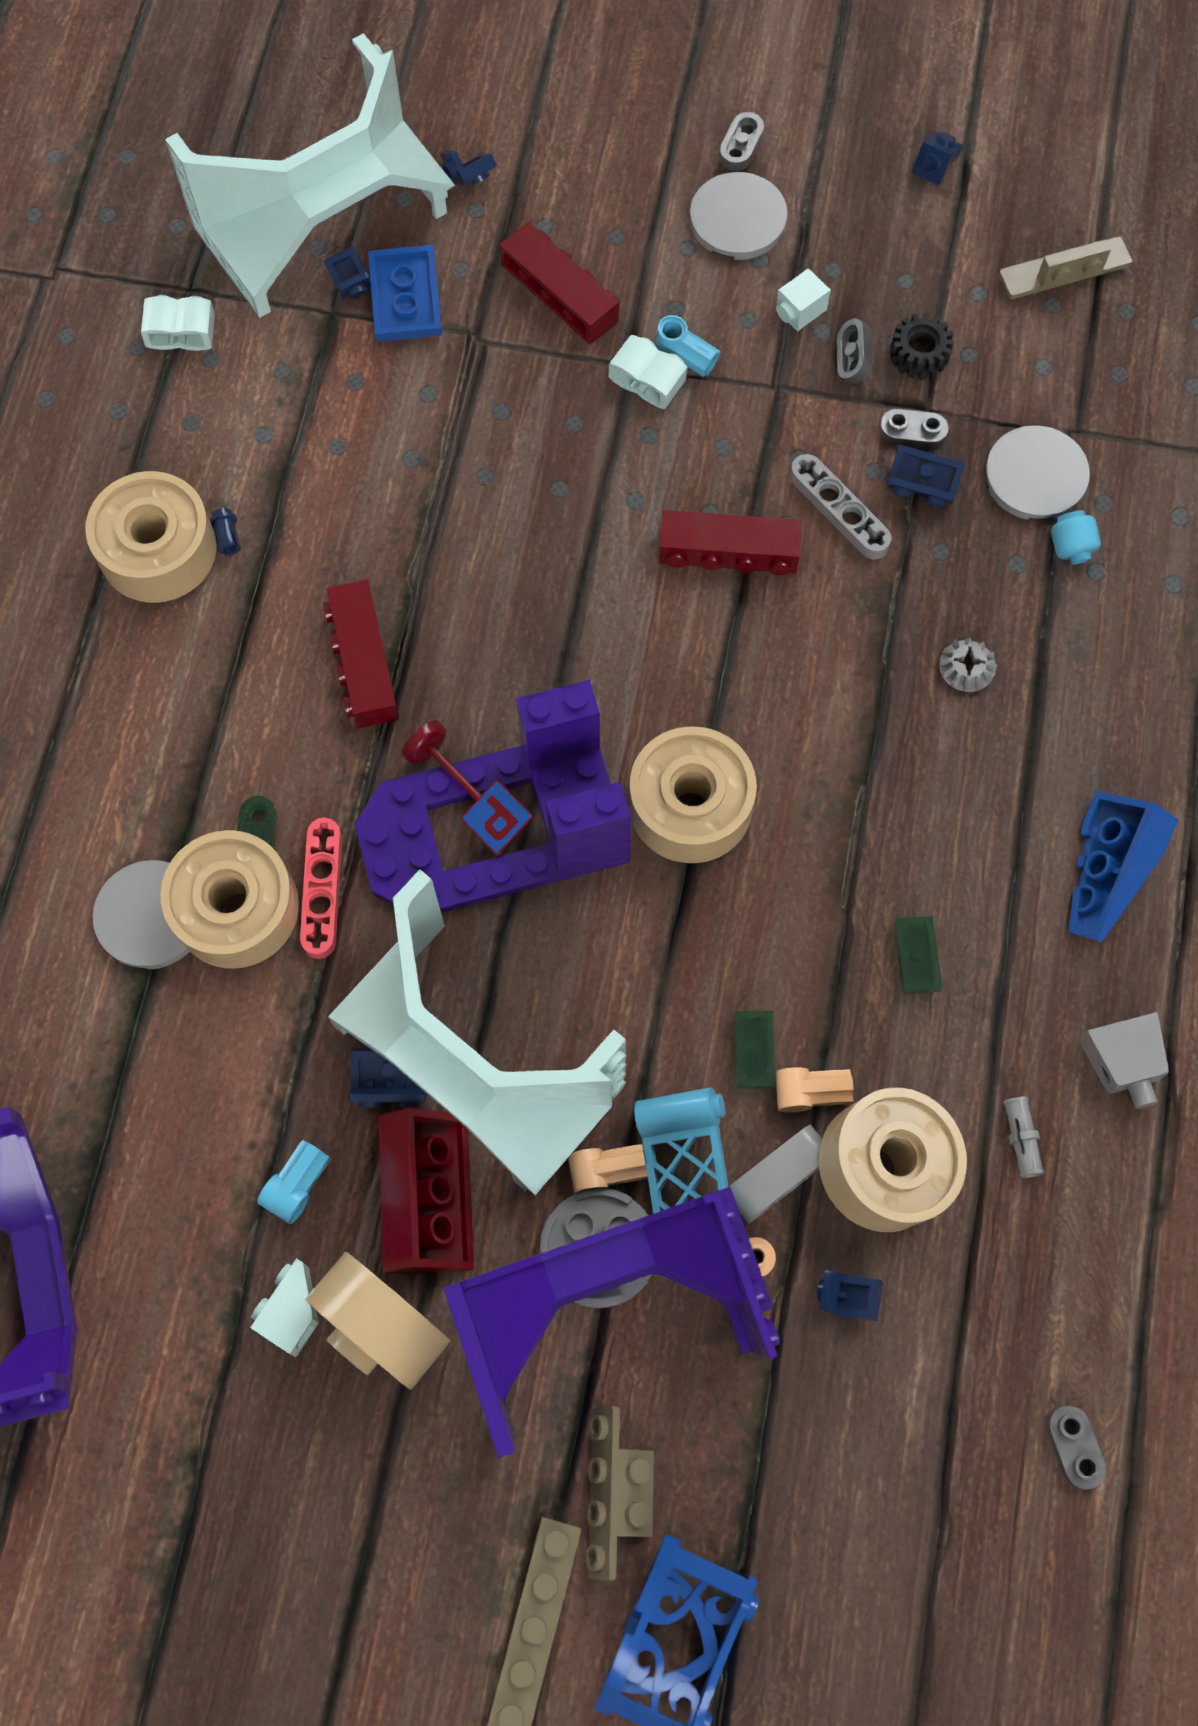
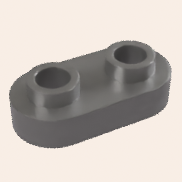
M745 112L734 118L720 146L719 159L724 168L730 171H741L749 166L763 138L764 123L760 116L751 112Z
M851 319L841 327L837 335L838 375L850 384H858L869 375L872 367L871 329L861 320Z
M892 409L883 415L879 433L881 438L891 445L936 449L945 442L949 427L945 418L937 413ZM893 422H899L903 425L897 426ZM927 426H933L936 429H929Z
M1064 1406L1055 1409L1047 1419L1046 1428L1064 1478L1071 1486L1078 1489L1097 1487L1105 1478L1106 1464L1088 1417L1082 1410L1074 1406ZM1067 1419L1073 1420L1076 1424L1077 1429L1073 1435L1068 1434L1064 1429V1423ZM1084 1459L1089 1461L1092 1466V1471L1088 1476L1083 1475L1079 1468L1080 1462Z

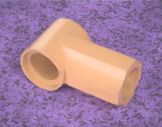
M793 1067L780 1069L775 1072L778 1111L794 1113L810 1110L813 1106L853 1103L854 1088L850 1069L809 1072L807 1068Z
M642 1144L602 1151L600 1148L584 1149L572 1152L568 1157L574 1194L586 1189H608L610 1185L648 1179Z

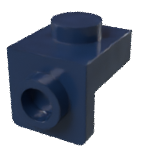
M933 133L923 141L912 172L935 184H940L944 179L948 166L959 158L964 145L955 142L956 138L948 133Z
M455 150L441 153L443 159L442 169L454 184H466L470 181L472 184L479 183L490 176L489 170L497 166L492 154H479L462 164Z
M353 246L323 260L342 300L347 297L356 299L368 291L367 288L371 286L370 277L363 268Z
M826 1269L824 1279L820 1280L817 1289L819 1307L833 1316L878 1322L883 1281L875 1278L844 1275L835 1270Z

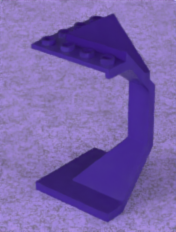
M11 1107L0 1109V1231L7 1235L12 1242L26 1336L0 1364V1427L69 1409L77 1324L59 1217L22 1115Z
M731 1187L715 1191L443 1288L498 1458L515 1452L516 1435L506 1407L507 1394L555 1313L561 1307L648 1275H661L720 1301L727 1310L742 1354L753 1352L768 1359L777 1357L774 1347L780 1344L777 1330L772 1319L767 1320L762 1314V1311L773 1308Z

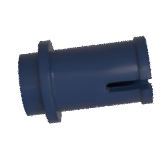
M220 508L213 511L210 522L215 529L219 553L232 555L239 552L241 546L235 528L237 523L236 515L228 508Z

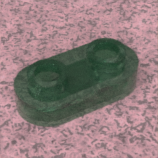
M252 796L246 799L239 809L237 831L252 834L264 840L275 850L278 813L273 803L264 796ZM257 814H266L261 822L254 821Z

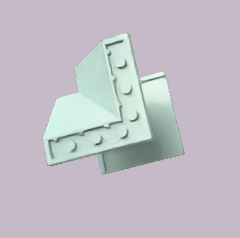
M364 33L352 39L353 45L361 54L367 87V95L358 119L293 156L276 161L198 155L190 151L178 133L165 139L194 229L259 318L271 312L267 299L268 289L310 231L318 223L389 185L421 189L431 202L432 213L436 219L447 213L445 201L448 197L447 190L455 185L403 120L393 50L383 54L377 44L372 45Z
M419 870L393 897L398 942L328 1017L333 1026L343 1035L348 1032L396 1066L461 1122L510 1171L513 1181L524 1191L529 1189L536 1195L612 1107V1099L625 1086L626 1082L623 1079L626 1076L625 1068L627 1066L625 1064L627 1057L626 1039L613 1029L586 1062L573 1070L503 1072L493 1067L427 1011L422 1004L415 958L445 925L432 879L422 870Z

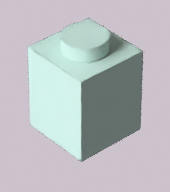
M808 268L778 290L776 311L782 321L790 323L799 331L827 310L830 289Z

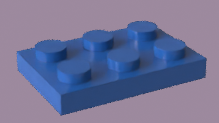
M433 245L368 251L376 342L442 336Z

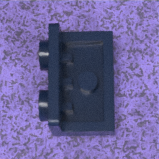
M898 445L886 486L892 487L891 493L894 495L911 498L912 493L926 497L924 503L944 508L945 503L953 504L965 463Z
M352 1048L351 1090L348 1093V1101L358 1102L360 1107L381 1106V1102H397V1106L403 1108L417 1107L420 1105V1102L426 1101L428 1094L390 1061L371 1048Z

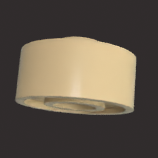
M145 471L124 476L108 485L97 496L87 515L85 530L89 548L110 585L128 598L149 603L174 600L195 589L206 578L213 566L217 549L216 536L203 502L194 488L174 475L157 471Z
M691 726L672 729L660 734L651 740L639 753L630 775L629 810L631 821L637 834L651 850L673 861L701 863L723 856L741 841L751 822L757 789L753 765L745 751L734 740L718 731ZM693 793L701 796L706 802L699 806H687L677 798L683 794Z
M224 830L208 833L196 838L174 856L165 871L161 884L160 903L169 928L190 953L201 961L216 967L244 968L266 960L284 945L297 921L299 909L298 893L289 871L278 853L268 843L249 833ZM235 894L246 895L243 905L238 910L231 913L220 912L222 904L230 896Z
M886 1088L875 1091L843 1110L827 1127L819 1149L820 1176L832 1203L845 1217L855 1224L878 1232L905 1230L936 1217L945 1211L960 1193L967 1170L965 1144L953 1118L939 1103L929 1096L906 1088ZM880 1151L890 1157L894 1166V1175L889 1173L883 1166L880 1159Z
M346 1251L305 1299L336 1327L326 1339L330 1345L367 1376L379 1364L409 1390L413 1389L451 1342L430 1321Z

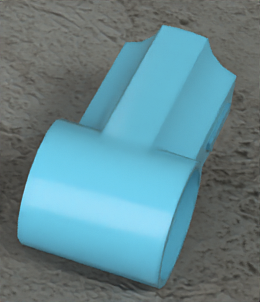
M669 315L660 320L655 340L656 348L668 354L678 355L688 368L702 377L708 376L719 359L721 351L687 330V324L681 317Z
M302 1140L280 1174H275L266 1183L258 1197L257 1203L288 1224L294 1223L305 1209L310 1198L309 1192L320 1178L331 1158L312 1144Z

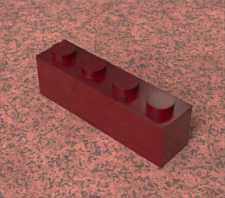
M527 222L499 244L501 266L588 344L594 343L619 322V301L612 291L605 290L600 286L588 270H582L574 263L567 251L557 248L544 231L537 230Z
M663 510L659 564H667L674 568L699 566L706 570L727 568L736 569L743 573L768 571L776 575L797 574L800 559L802 520Z
M368 579L326 588L329 602L323 603L327 623L334 622L336 631L329 634L334 654L340 653L342 664L336 665L340 685H347L349 692L348 696H343L347 718L354 716L358 729L399 720Z

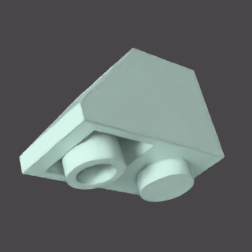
M296 1258L292 1265L286 1264L275 1280V1284L278 1287L270 1299L264 1298L257 1305L251 1317L255 1321L250 1327L294 1357H297L319 1323L317 1310L305 1300L313 1290L309 1267Z

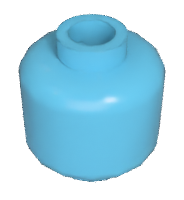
M1083 510L1066 513L1057 517V523L1051 529L1056 556L1064 560L1070 559L1071 565L1092 560L1091 553L1097 551L1101 546L1096 519L1093 516L1085 515Z

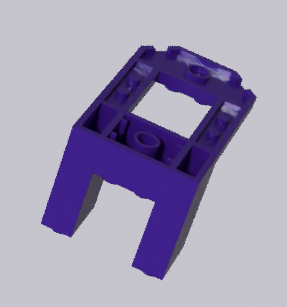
M590 679L516 698L522 746L452 763L481 794L496 779H499L508 789L531 783L549 842L548 844L443 871L427 810L472 799V797L442 766L383 781L355 823L373 895L385 902L389 901L394 904L393 897L419 870H422L432 879L442 913L630 863L631 814L621 781L611 784L600 749V712Z

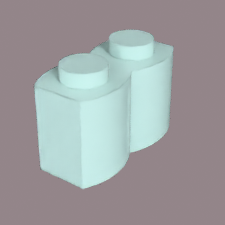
M158 295L144 299L141 335L145 347L158 350H170L178 347L193 351L211 349L215 320L212 302L200 296H191L177 300L166 295Z
M630 335L609 363L608 377L613 382L630 392L637 393L645 401L662 409L667 407L686 381L687 366L684 364V361L676 354L659 351L655 344L645 337L640 338Z

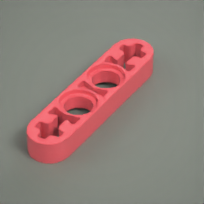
M325 817L318 818L310 824L306 839L300 942L306 954L315 959H322L331 955L335 949L337 935L342 834L337 823ZM323 829H329L330 834L333 835L328 837L326 841L328 853L322 852V844L319 837H317L322 835ZM328 862L333 867L332 873L324 879L314 877L312 871L316 864ZM321 896L328 898L331 904L326 912L316 914L310 910L311 902L315 898ZM314 923L321 924V933L324 939L327 940V942H321L320 948H314L312 942H309V940L316 938L317 928Z

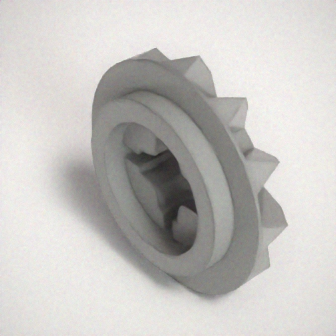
M969 637L961 641L955 639L951 645L944 648L940 657L939 668L942 677L950 686L960 691L974 692L990 684L994 678L997 664L995 663L994 652H990L985 647L984 642L978 643L972 641ZM967 654H970L972 663L978 664L973 666L969 675H967L965 664L959 663L964 661Z

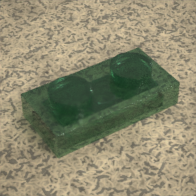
M933 916L895 919L894 930L903 995L940 992L943 987Z
M735 1011L736 1089L775 1088L773 1011Z

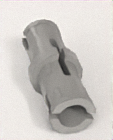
M1025 1096L1007 1099L1003 1102L1006 1107L1011 1130L1008 1140L1009 1144L1014 1145L1020 1178H1030L1045 1174L1037 1144L1040 1134L1038 1130H1034L1028 1103L1029 1098Z

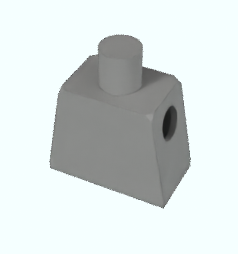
M1157 1012L1088 1030L1079 1039L1083 1050L1109 1094L1128 1089L1135 1109L1145 1108L1158 1103L1151 1083L1161 1080L1168 1074V1064Z

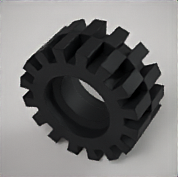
M918 313L912 314L911 321L908 317L902 319L901 324L898 323L893 334L890 347V358L893 357L892 364L894 367L900 365L898 371L901 374H904L906 370L909 371L908 377L914 379L915 373L919 374V380H925L927 373H929L931 378L937 375V371L941 373L948 364L953 348L952 330L947 331L949 325L946 322L939 325L940 318L937 316L933 320H929L928 313H924L922 319H919ZM915 340H923L930 343L934 350L928 353L917 352L909 346V343Z

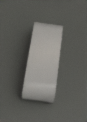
M811 1124L799 1131L729 1186L731 1187L740 1215L747 1224L757 1219L819 1170V1149L822 1138Z

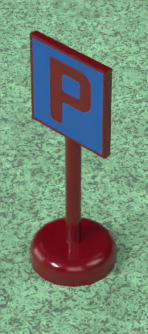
M438 720L424 724L405 743L402 749V756L411 764L422 763L432 756L476 801L460 819L496 856H499L535 816L499 779H496L481 794L438 751L446 737V730Z

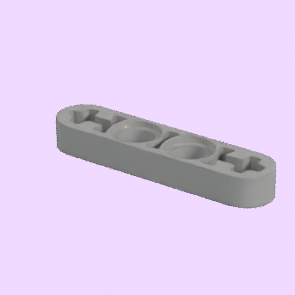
M802 454L796 457L792 463L790 478L797 489L863 556L873 560L884 557L888 552L892 539L889 530L817 457L810 454ZM802 468L805 471L811 469L812 476L808 473L801 475L800 469ZM824 489H833L838 494V498L834 501H826L821 498L819 493ZM847 512H855L860 516L861 521L851 525L846 523L842 516ZM869 538L872 540L881 539L880 546L877 543L870 545L868 543Z

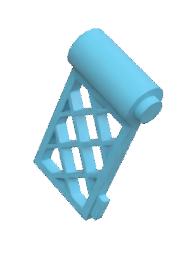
M709 1087L636 1101L635 1121L643 1141L653 1214L671 1208L662 1201L661 1190L669 1179L685 1191L676 1205L685 1203L690 1195L695 1199L701 1197L694 1189L705 1173L717 1180L718 1190L729 1187L719 1129L720 1117L725 1116V1104L720 1093L716 1094L714 1089ZM710 1136L712 1152L705 1163L689 1153L688 1150L697 1138ZM687 1140L683 1147H681L676 1142ZM668 1143L679 1152L667 1170L656 1162L654 1145ZM684 1156L700 1167V1170L689 1186L673 1175V1172ZM713 1162H714V1165H715V1171H716V1172H714L712 1169H710V1166L712 1165ZM658 1171L663 1174L660 1180L658 1176Z

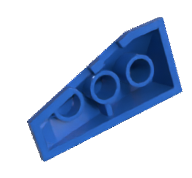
M1096 791L1082 823L1081 836L1085 838L1083 855L1078 856L1077 868L1081 870L1079 886L1073 892L1068 932L1098 942L1104 940L1164 855L1178 822L1176 817L1153 802Z

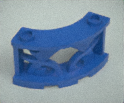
M665 1534L647 1574L640 1598L636 1600L623 1632V1639L615 1657L612 1659L594 1709L607 1716L614 1712L641 1726H710L713 1715L707 1713L720 1674L743 1621L751 1622L759 1603L760 1597L754 1595L758 1579L751 1575L746 1579L679 1547L680 1540ZM678 1571L700 1580V1582L693 1588ZM708 1585L736 1597L734 1604L728 1611L720 1612L716 1608V1602L722 1598V1595H712L703 1603L700 1595ZM680 1595L685 1600L680 1607L671 1613H665L660 1608V1601L664 1596L672 1597L674 1605L678 1602ZM691 1609L700 1630L704 1653L689 1664L677 1670L664 1673L662 1650L656 1639L645 1631L648 1622L657 1625L674 1623ZM713 1624L726 1625L719 1645H717ZM648 1650L654 1654L656 1662L655 1675L648 1676L650 1663L645 1667L638 1664L637 1657L642 1651ZM708 1671L699 1694L691 1681ZM669 1690V1703L674 1712H676V1702L678 1699L684 1697L691 1702V1711L686 1724L658 1712L661 1692ZM621 1692L652 1694L651 1708L621 1694Z

